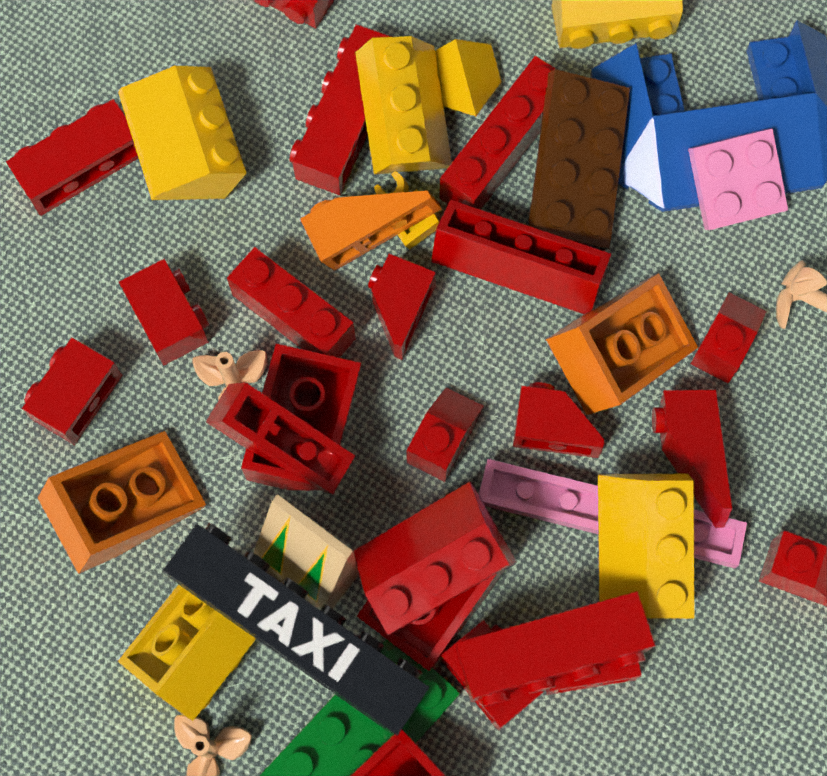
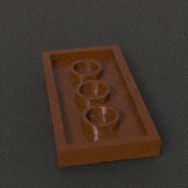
M558 69L548 73L528 226L602 251L610 249L629 87Z

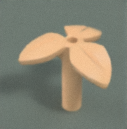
M803 260L793 266L781 283L786 288L777 297L776 318L782 329L786 328L790 306L794 301L802 300L827 313V294L819 290L827 285V280L817 270L805 267L806 263Z
M263 350L249 351L241 355L236 364L232 355L228 352H221L217 356L200 355L194 357L192 361L196 374L208 386H219L225 383L226 387L219 395V401L228 384L257 382L266 368L267 353Z
M178 715L174 719V730L179 743L183 748L190 749L192 753L198 755L188 764L186 776H219L220 769L214 757L218 754L233 761L243 755L252 740L251 733L246 729L238 726L224 727L215 740L212 741L210 740L209 725L203 719L196 717L194 721H191L185 715Z

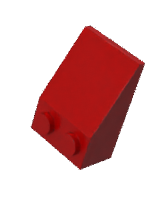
M506 569L403 629L387 635L368 600L357 614V617L430 671L491 592Z

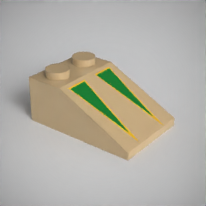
M276 495L271 502L253 553L270 565L267 573L282 583L285 577H288L307 590L309 593L305 600L319 610L324 604L334 608L359 575L353 550L281 496Z

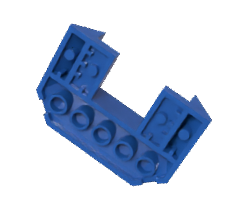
M796 20L789 37L750 42L746 51L759 101L691 111L684 110L671 54L640 58L637 43L592 68L591 77L593 79L630 88L618 184L627 190L631 187L648 198V203L661 212L699 207L688 148L764 129H773L785 194L823 188L827 182L826 35Z

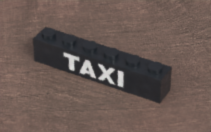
M209 523L204 529L199 524H196L162 573L383 729L398 736L429 689L427 685L419 680L423 673L402 658H399L394 663L381 654L385 646L368 633L361 631L357 637L343 627L347 619L333 608L324 604L319 610L306 601L305 598L309 592L293 580L285 577L281 583L269 575L267 571L270 565L255 553L247 550L243 556L228 546L232 538L215 525Z

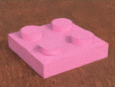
M764 129L688 148L704 230H713L788 211L773 129Z

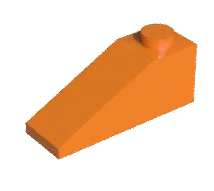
M428 190L338 197L333 200H324L317 203L310 209V213L300 218L320 261L336 271L440 211L442 208Z

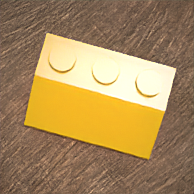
M552 0L551 7L559 48L572 47L574 49H583L598 43L611 42L613 44H622L631 39L646 37L662 39L671 34H676L683 13V0Z
M413 36L371 38L355 53L374 175L388 174L394 171L400 173L448 168L452 163L434 46Z
M175 65L126 85L119 90V97L152 200L225 199L246 175V170L211 67Z
M598 474L599 602L638 591L646 618L694 619V484L689 474Z
M178 584L118 662L156 695L191 721H194L201 710L209 705L214 693L227 676L238 667L242 657L256 639Z

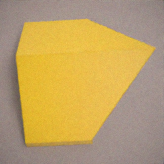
M455 39L435 50L443 106L477 116L501 84L491 44Z

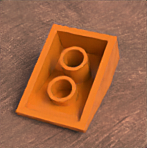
M659 273L576 319L546 339L586 415L621 405L698 348Z
M165 431L49 477L38 496L40 504L78 574L118 557L206 506L203 497Z

